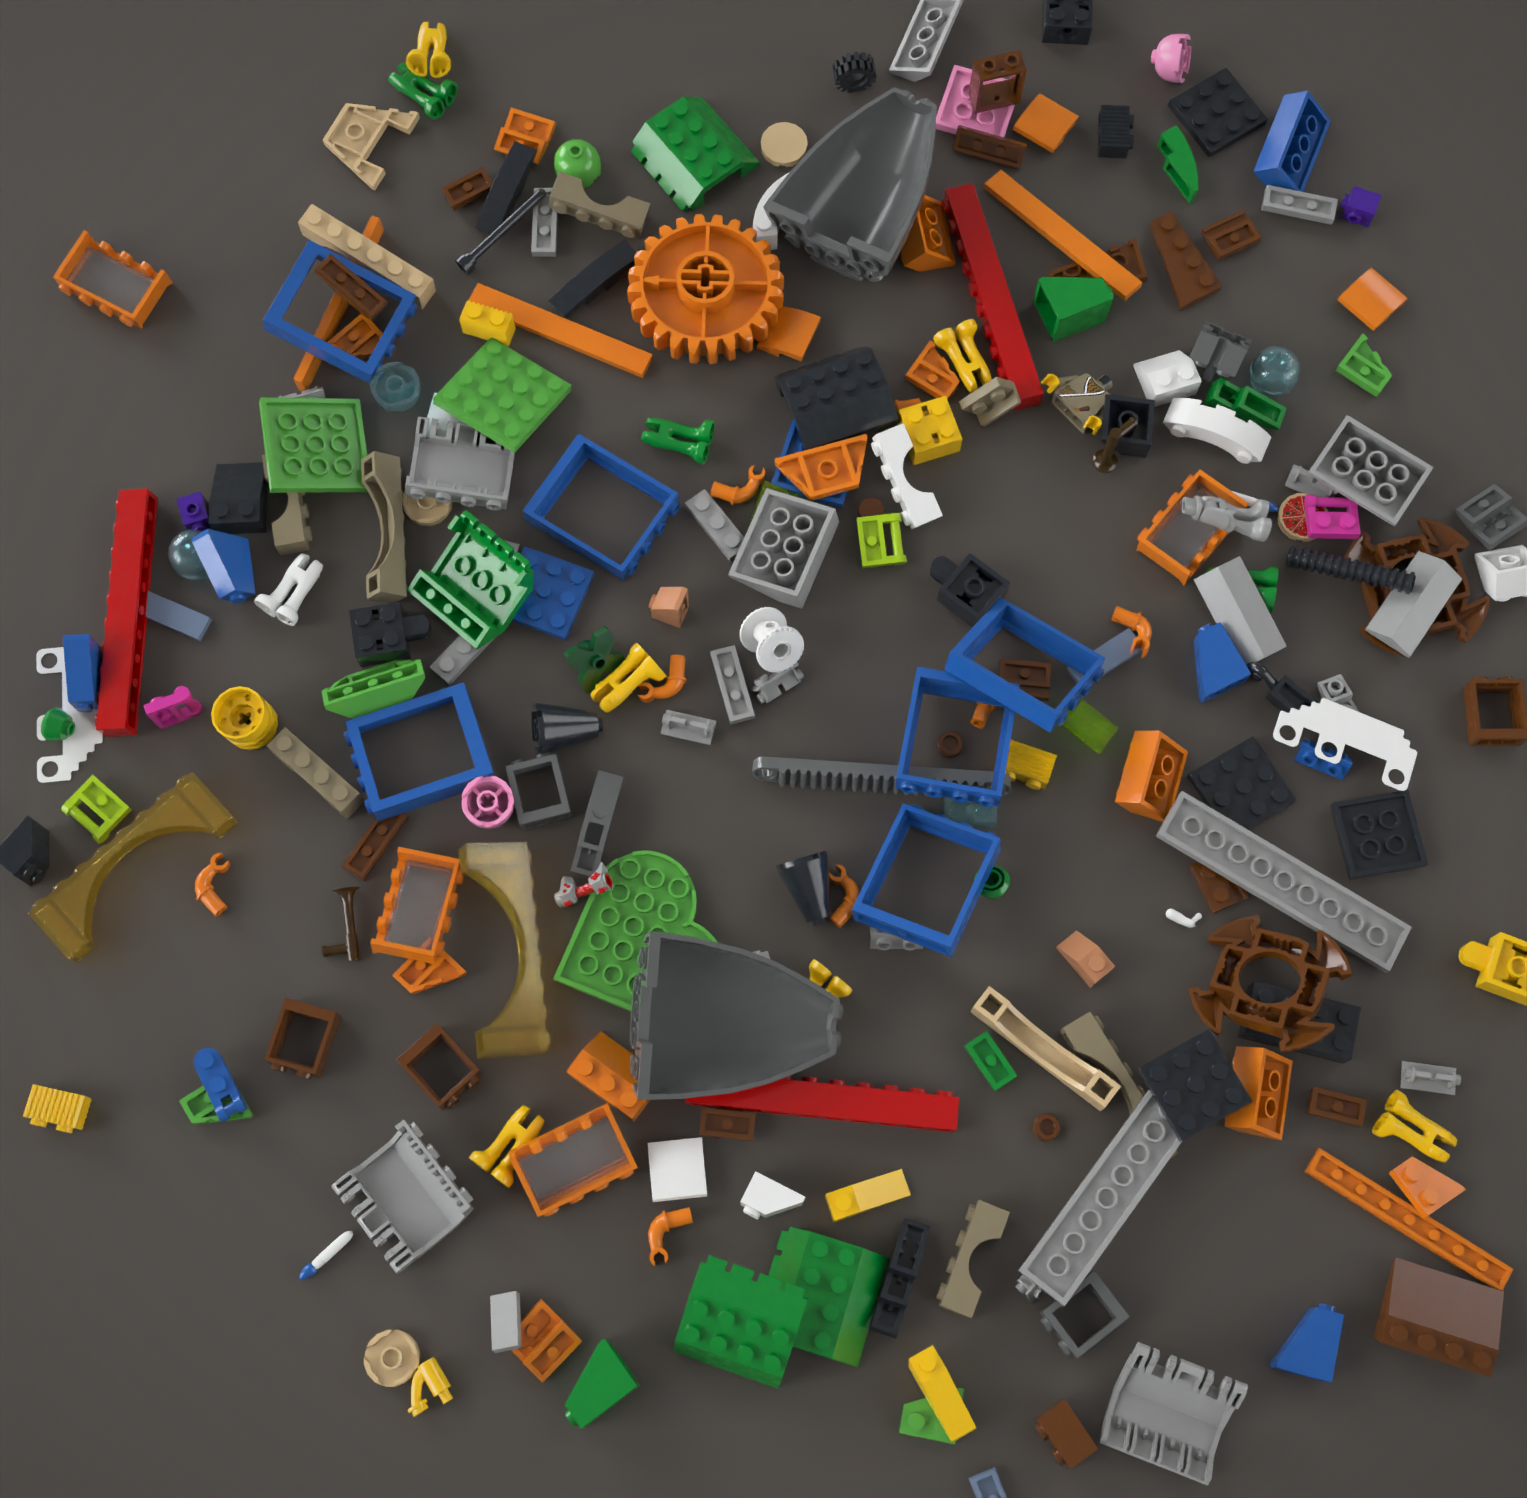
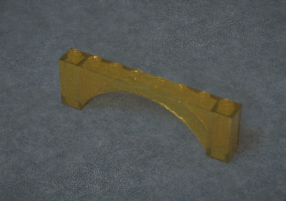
M193 772L189 775H184L176 782L174 788L169 792L162 793L152 807L141 811L131 825L120 829L110 843L99 847L95 852V856L88 862L78 865L74 870V874L67 880L57 883L53 888L54 891L46 898L43 897L36 901L32 907L33 909L28 914L67 959L77 963L96 946L92 941V920L100 888L113 867L128 852L148 840L171 833L202 832L214 834L219 839L238 821Z
M527 842L466 843L459 849L461 875H467L478 882L498 901L513 926L519 950L518 975L507 1004L488 1027H483L475 1032L477 1059L540 1055L548 1051L547 1047H549L550 1037L545 1029L547 1009L543 1005L542 999L544 981L540 979L542 957L537 949L539 929L535 927L534 918L537 906L532 898L534 879L533 876H530L529 868L532 860L531 852L527 848Z

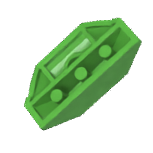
M421 659L413 661L394 660L343 677L330 688L322 690L325 709L354 719L412 700L426 678Z

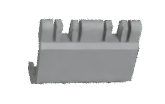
M418 416L410 476L406 477L405 494L410 495L414 499L432 498L440 503L452 501L459 502L467 507L479 505L486 506L487 509L494 511L506 509L515 453L505 447L501 449L502 445L497 442L496 445L486 443L488 437L482 433L479 445H477L478 431L466 423L457 422L455 439L452 441L454 422L448 421L446 437L436 436L439 427L438 419L432 418L430 436L428 438L429 418Z
M402 1120L395 1126L398 1132L387 1144L362 1164L348 1171L331 1186L338 1196L343 1195L340 1199L344 1204L352 1201L362 1191L368 1197L361 1204L357 1205L351 1214L354 1218L361 1215L357 1222L371 1240L376 1238L373 1241L376 1247L385 1244L393 1235H396L401 1241L384 1255L387 1262L396 1257L390 1262V1266L396 1274L403 1271L456 1229L474 1209L470 1204L474 1199L464 1187L459 1189L454 1183L457 1177L448 1165L442 1167L437 1161L440 1155L431 1143L426 1146L420 1137L424 1134L415 1122L409 1124L405 1120Z
M1137 1342L1115 1383L1103 1420L1100 1443L1208 1486L1212 1479L1214 1455L1220 1435L1234 1409H1239L1247 1393L1248 1384L1238 1380H1234L1232 1383V1378L1225 1376L1219 1388L1211 1385L1214 1381V1371L1208 1369L1205 1373L1204 1367L1181 1358L1177 1363L1178 1359L1174 1355H1170L1163 1367L1156 1364L1160 1357V1350L1153 1348L1150 1352V1346Z

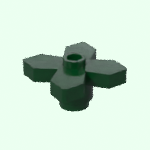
M606 626L592 633L591 640H583L563 653L568 664L573 669H581L577 680L586 693H590L595 689L596 684L601 681L603 671L612 673L625 660L620 651H611L615 639Z

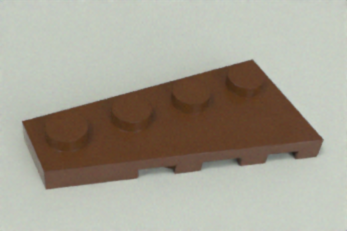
M1172 211L1150 222L1149 227L1158 252L1161 253L1163 258V266L1165 272L1169 275L1170 286L1173 294L1175 293L1179 311L1221 290V283Z
M1136 238L1129 240L1127 244L1120 247L1119 245L1110 247L1105 252L1142 283L1147 282L1148 275ZM1076 262L1052 270L1047 275V277L1095 278Z

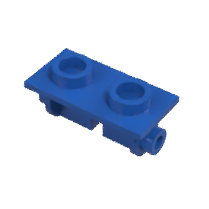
M1302 739L1299 746L1300 750L1294 761L1343 780L1353 764L1348 754L1342 753L1340 762L1333 764L1315 755L1316 742L1311 741V739ZM1321 746V751L1325 756H1336V750L1330 748L1327 753L1324 751L1325 746Z

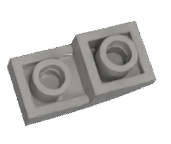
M1341 674L1317 683L1321 698L1358 711L1352 701L1353 693Z

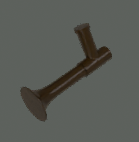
M1130 417L1119 428H1112L1106 441L1105 449L1099 450L1093 455L1092 464L1097 471L1110 473L1117 467L1118 460L1113 452L1119 439L1138 426L1137 421L1133 417Z
M344 887L332 890V892H336L342 901L346 944L322 946L324 958L347 954L348 962L360 960L353 911V897L356 890L360 889V887Z

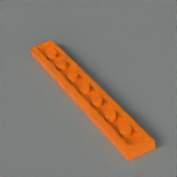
M1000 170L984 183L986 191L1092 276L1103 278L1106 286H1110L1113 293L1123 301H1126L1141 288L1142 282L1005 172Z
M372 215L362 234L378 244L384 231L380 218ZM350 259L351 262H353V263H355V264H357V265H359V266L365 268L364 266H362V265H360L359 263L355 262L354 260ZM334 292L314 334L315 337L325 342L334 337L349 305L338 293ZM308 352L305 353L293 378L299 391L309 389L322 362V359Z
M477 283L469 298L471 303L484 304L485 307L489 306V308L493 307L498 309V311L502 310L503 312L512 313L514 324L519 328L641 378L644 377L653 359V354L480 283Z
M1321 1148L1316 1150L1304 1171L1305 1173L1482 1284L1503 1291L1514 1270L1513 1268L1430 1216L1423 1219L1414 1206Z

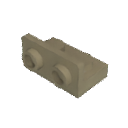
M995 377L960 400L959 403L962 410L977 414L981 426H987L1018 406L1021 400L1013 381Z

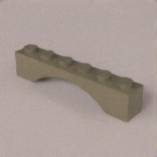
M373 451L361 459L362 484L369 492L379 516L381 546L373 568L366 575L367 600L389 604L407 597L408 588L405 572L407 563L404 551L402 469L400 467V457Z
M1089 1012L1066 1025L1059 1032L1074 1055L1098 1066L1121 1086L1119 1089L1131 1115L1146 1093L1140 1085L1136 1086L1132 1080L1133 1072L1126 1062L1122 1063L1117 1055L1119 1050L1114 1041L1106 1038L1103 1033L1104 1025L1099 1017H1093L1092 1013ZM1175 1151L1174 1154L1171 1156V1158H1172L1173 1156L1177 1155L1178 1152Z

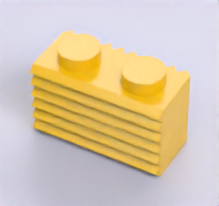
M470 300L466 302L459 319L463 333L489 340L492 337L506 346L510 345L516 330L512 313L503 312L502 310L498 311V309L489 308V306L485 307L484 304L471 303Z
M1010 740L1005 773L1011 777V781L1021 780L1026 782L1025 785L1034 790L1045 789L1057 755Z
M33 1084L23 1117L31 1119L30 1124L46 1128L47 1123L56 1124V1130L72 1134L73 1128L83 1129L92 1099L83 1095Z

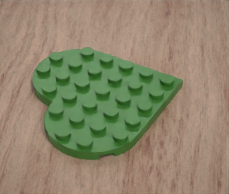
M635 851L619 859L616 858L606 866L608 874L613 881V889L600 894H596V892L590 894L553 978L554 981L631 1012L634 978L637 973H641V968L638 967V956L640 948L647 946V943H644V937L648 932L683 935L717 942L709 931L694 922L697 910V897L693 882L687 871L673 858L655 851Z

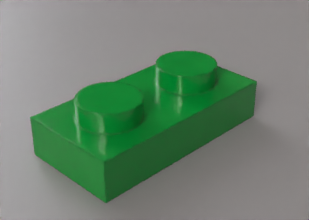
M987 1031L964 1046L994 1092L1017 1077V1074Z

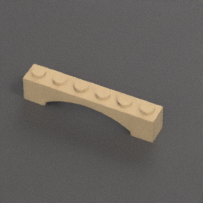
M311 204L298 221L303 236L322 247H328L349 257L371 272L415 294V304L422 310L436 292L433 278L315 205Z
M990 986L970 1011L1099 1111L1108 1105L1121 1087L1101 1070H1097L1046 1035L1023 1016L1009 1000Z

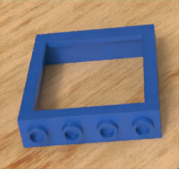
M308 240L265 315L263 330L371 384L374 377L377 379L380 377L384 369L382 363L385 357L390 358L393 354L395 339L402 337L407 326L404 323L408 317H413L418 305L415 304V294ZM330 253L370 287L400 302L367 363L282 320L316 259L322 262Z
M578 434L522 512L526 522L624 581L628 575L634 574L639 564L638 560L642 555L646 556L652 547L651 542L656 535L660 536L666 527L665 522L669 516L673 517L677 513L680 504L677 492ZM587 459L663 504L661 510L622 565H619L544 519Z
M1001 597L950 651L944 669L1048 732H1051L1056 725L1061 726L1065 722L1069 710L1074 711L1081 700V695L1087 696L1093 686L1092 682L1097 683L1101 679L1105 671L1102 668L1105 657ZM1002 628L1084 675L1056 709L1051 708L972 661Z
M917 667L895 788L909 794L918 792L924 793L931 798L946 797L952 798L959 803L969 801L978 803L983 807H999L1015 711L950 672ZM1011 683L1018 688L1020 686V684ZM923 693L1005 707L991 790L908 775Z
M464 682L345 721L348 731L344 732V736L348 746H353L354 749L351 759L355 769L359 768L361 776L357 777L362 792L366 791L368 799L364 800L368 814H374L377 821L462 794L467 784L477 777L495 776ZM454 702L475 768L380 800L360 733Z
M903 803L852 908L854 920L952 958L1001 851L1000 838L990 831L982 832L974 829L968 823H957L949 820L943 814H932L918 805L913 804L910 806ZM910 827L986 854L949 936L872 907Z

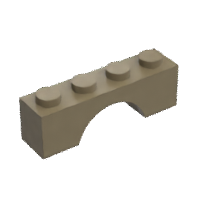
M560 171L549 199V208H552L557 213H566L582 222L589 221L605 230H614L620 232L625 237L640 239L650 207V203L630 196L614 205L598 204L592 201L584 192L582 179Z
M262 455L265 479L269 484L266 455ZM286 493L288 495L287 509L278 520L271 523L274 545L280 556L310 550L309 541H312L313 538L311 528L306 526L305 519L309 518L307 504L303 503L302 496L306 495V493Z
M286 727L267 745L278 759L303 778L346 819L364 803V798L355 788Z
M981 1200L976 1201L975 1205L970 1204L965 1219L969 1221L966 1231H960L955 1244L960 1248L956 1258L951 1256L946 1268V1272L950 1273L946 1284L941 1283L936 1296L940 1300L939 1307L968 1319L973 1317L982 1291L977 1288L970 1277V1256L981 1242L1001 1238L1010 1214L1009 1211Z

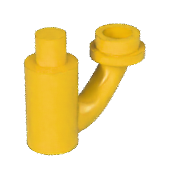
M435 1357L417 1367L418 1370L414 1374L411 1385L412 1407L408 1409V1412L412 1413L413 1417L429 1408L426 1404L428 1402L426 1398L421 1401L424 1381L433 1396H439L443 1404L453 1399L448 1390L451 1384Z

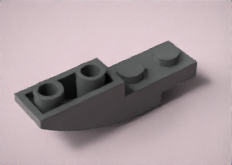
M598 770L570 871L592 876L598 869L624 777Z

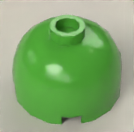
M582 139L566 141L558 148L555 154V174L557 176L560 171L582 179L583 189L591 186L598 175L600 176L601 159L596 148Z

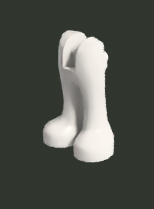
M301 553L289 566L275 591L270 595L259 594L255 598L254 603L270 616H277L281 622L295 626L298 621V609L307 593L320 577L323 564L318 560H314L305 571L310 558L309 555ZM298 584L291 597L282 605L292 587Z

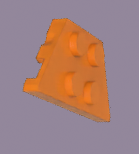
M867 434L775 458V466L810 501L859 488Z

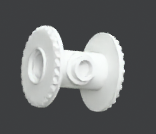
M764 607L756 609L746 617L741 625L740 640L747 650L756 653L759 665L766 671L772 673L784 672V670L793 667L803 654L804 641L802 635L796 629L787 626L785 616L776 608Z

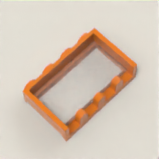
M85 230L53 276L59 284L58 289L66 295L71 296L74 294L84 304L88 306L94 304L107 316L112 317V315H115L125 325L129 327L135 325L141 329L167 286L173 284L166 271L161 269L157 273L147 262L143 261L139 264L127 252L122 251L119 254L107 242L102 241L100 244L95 242Z
M1201 469L1194 476L1190 474L1182 484V491L1179 494L1175 492L1167 502L1169 506L1166 510H1159L1152 520L1154 524L1149 529L1145 527L1137 537L1139 543L1136 551L1142 552L1181 581L1183 586L1188 583L1228 535L1224 530L1202 523L1198 519L1197 521L1193 520L1191 515L1183 514V497L1194 498L1196 495L1200 497L1212 496L1226 500L1229 504L1247 509L1249 504Z
M398 847L399 860L396 869L393 868L391 872V888L389 893L386 892L384 896L385 908L382 917L379 916L377 920L378 932L376 939L372 938L370 943L373 954L383 953L435 965L437 957H442L445 942L442 941L444 932L449 933L452 921L449 913L451 908H456L458 893H455L457 884L462 885L465 870L461 869L460 859Z
M608 1103L509 1151L510 1160L538 1217L543 1214L544 1216H550L559 1210V1206L568 1202L569 1204H574L582 1200L584 1194L592 1190L594 1192L601 1191L609 1185L608 1182L616 1178L620 1180L625 1179L634 1173V1169L638 1168Z

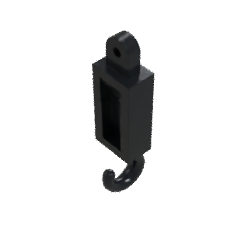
M1258 662L1247 663L1246 666L1251 673L1250 676L1256 681H1261L1263 678L1271 691L1265 698L1281 711L1290 713L1291 708L1299 710L1301 704L1310 707L1313 701L1320 703L1286 675L1277 681L1262 664Z

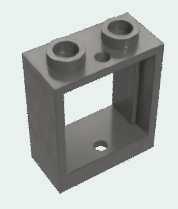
M551 753L539 754L536 756V759L528 761L526 759H518L512 761L511 765L505 766L522 831L573 818L556 753L552 755ZM552 766L562 804L524 813L515 775Z
M1095 1271L1087 1274L1072 1297L1088 1286L1112 1317V1320L1080 1346H1076L1052 1314L1062 1306L1059 1302L1054 1300L1039 1312L1043 1317L1040 1319L1041 1324L1049 1334L1052 1332L1056 1334L1060 1340L1057 1345L1067 1357L1071 1355L1073 1358L1078 1359L1130 1317Z

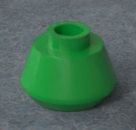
M58 707L47 711L41 724V734L49 742L66 740L72 736L75 730V723L72 717Z
M997 865L993 866L981 896L995 900L1005 894L1010 885V877L1004 868Z

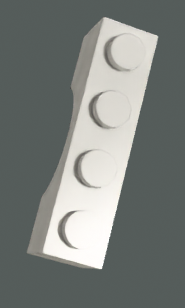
M904 423L876 434L872 438L871 446L876 457L880 456L883 463L881 470L885 479H890L893 486L891 493L895 502H899L902 507L901 517L906 526L909 525L912 530L943 516L933 492L928 493L916 490L907 482L904 476V458L913 447Z

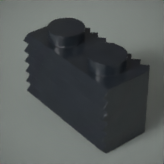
M1101 104L1098 114L1099 158L1122 157L1124 159L1127 157L1128 150L1133 149L1134 135H1129V130L1133 128L1134 114H1130V106Z

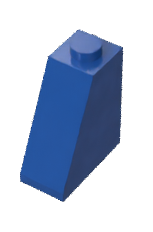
M207 529L192 538L195 550L219 599L228 600L232 604H241L256 594L248 538Z
M1221 622L1213 626L1209 623L1198 629V634L1193 644L1199 700L1201 703H1204L1246 682L1251 673Z
M89 634L63 635L68 702L79 712H92L93 709H98L99 703L97 692L100 689L101 682L99 670L103 661L102 648Z
M1319 1303L1318 1308H1309L1272 1359L1270 1368L1322 1382H1332L1344 1314L1336 1313V1307Z

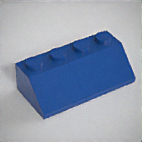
M1308 90L1283 96L1253 171L1265 187L1271 185L1301 192L1305 189L1331 122Z

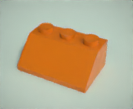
M927 195L924 196L913 226L901 250V260L905 267L922 272L956 265L941 201Z
M1134 731L1120 785L1116 793L1115 803L1131 813L1164 822L1175 802L1188 751L1161 731Z
M601 1031L582 1049L566 1071L569 1076L633 1122H635L650 1101L639 1100L635 1097L633 1083H637V1080H634V1076H631L630 1057L633 1054Z
M1236 1046L1235 1056L1232 1061L1233 1070L1252 1102L1226 1116L1225 1127L1241 1133L1282 1141L1293 1061L1266 1048Z

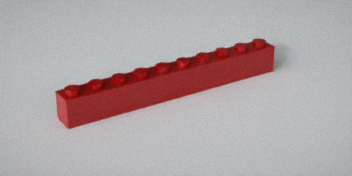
M970 183L946 189L944 199L941 200L942 210L944 214H948L949 231L951 235H955V249L957 255H961L963 259V274L969 278V292L971 297L976 299V313L978 318L983 320V334L985 339H989L991 344L989 347L990 356L993 361L996 360L998 365L996 369L997 377L1013 381L1021 403L1013 408L1012 411L1040 405L1044 393L974 184Z
M148 488L119 490L118 500L115 504L117 516L116 523L113 526L115 537L114 546L111 548L112 568L109 571L110 589L106 598L108 609L107 617L104 620L105 641L102 643L103 661L99 670L101 682L100 689L97 692L99 703L98 713L95 716L96 730L107 737L137 736L147 628V598L151 584L158 497Z
M791 1075L769 1084L735 1093L686 1098L685 1100L686 1105L952 1133H955L957 1130L959 1097H953V1092L937 1091V1095L926 1094V1089L910 1088V1092L899 1091V1087L893 1085H883V1089L872 1088V1084L857 1082L856 1086H846L845 1081L829 1080V1084L818 1083L819 1079L814 1077H802V1081L791 1080Z

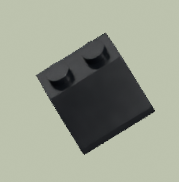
M1106 394L1101 442L1106 444L1111 429L1119 428L1130 417H1133L1137 421L1138 426L1119 439L1114 450L1121 455L1146 458L1152 446L1155 400Z
M27 816L1 843L0 864L12 875L29 886L41 881L46 874V870L50 867L49 831L30 816Z

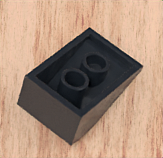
M263 462L217 464L209 500V525L211 528L227 534L266 533L267 480L265 479Z

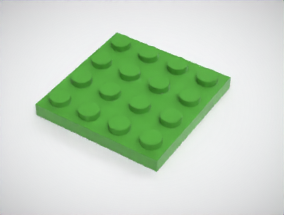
M491 337L433 397V404L515 453L571 392L572 385Z
M260 397L259 407L270 493L368 492L362 484L361 459L367 456L360 399Z

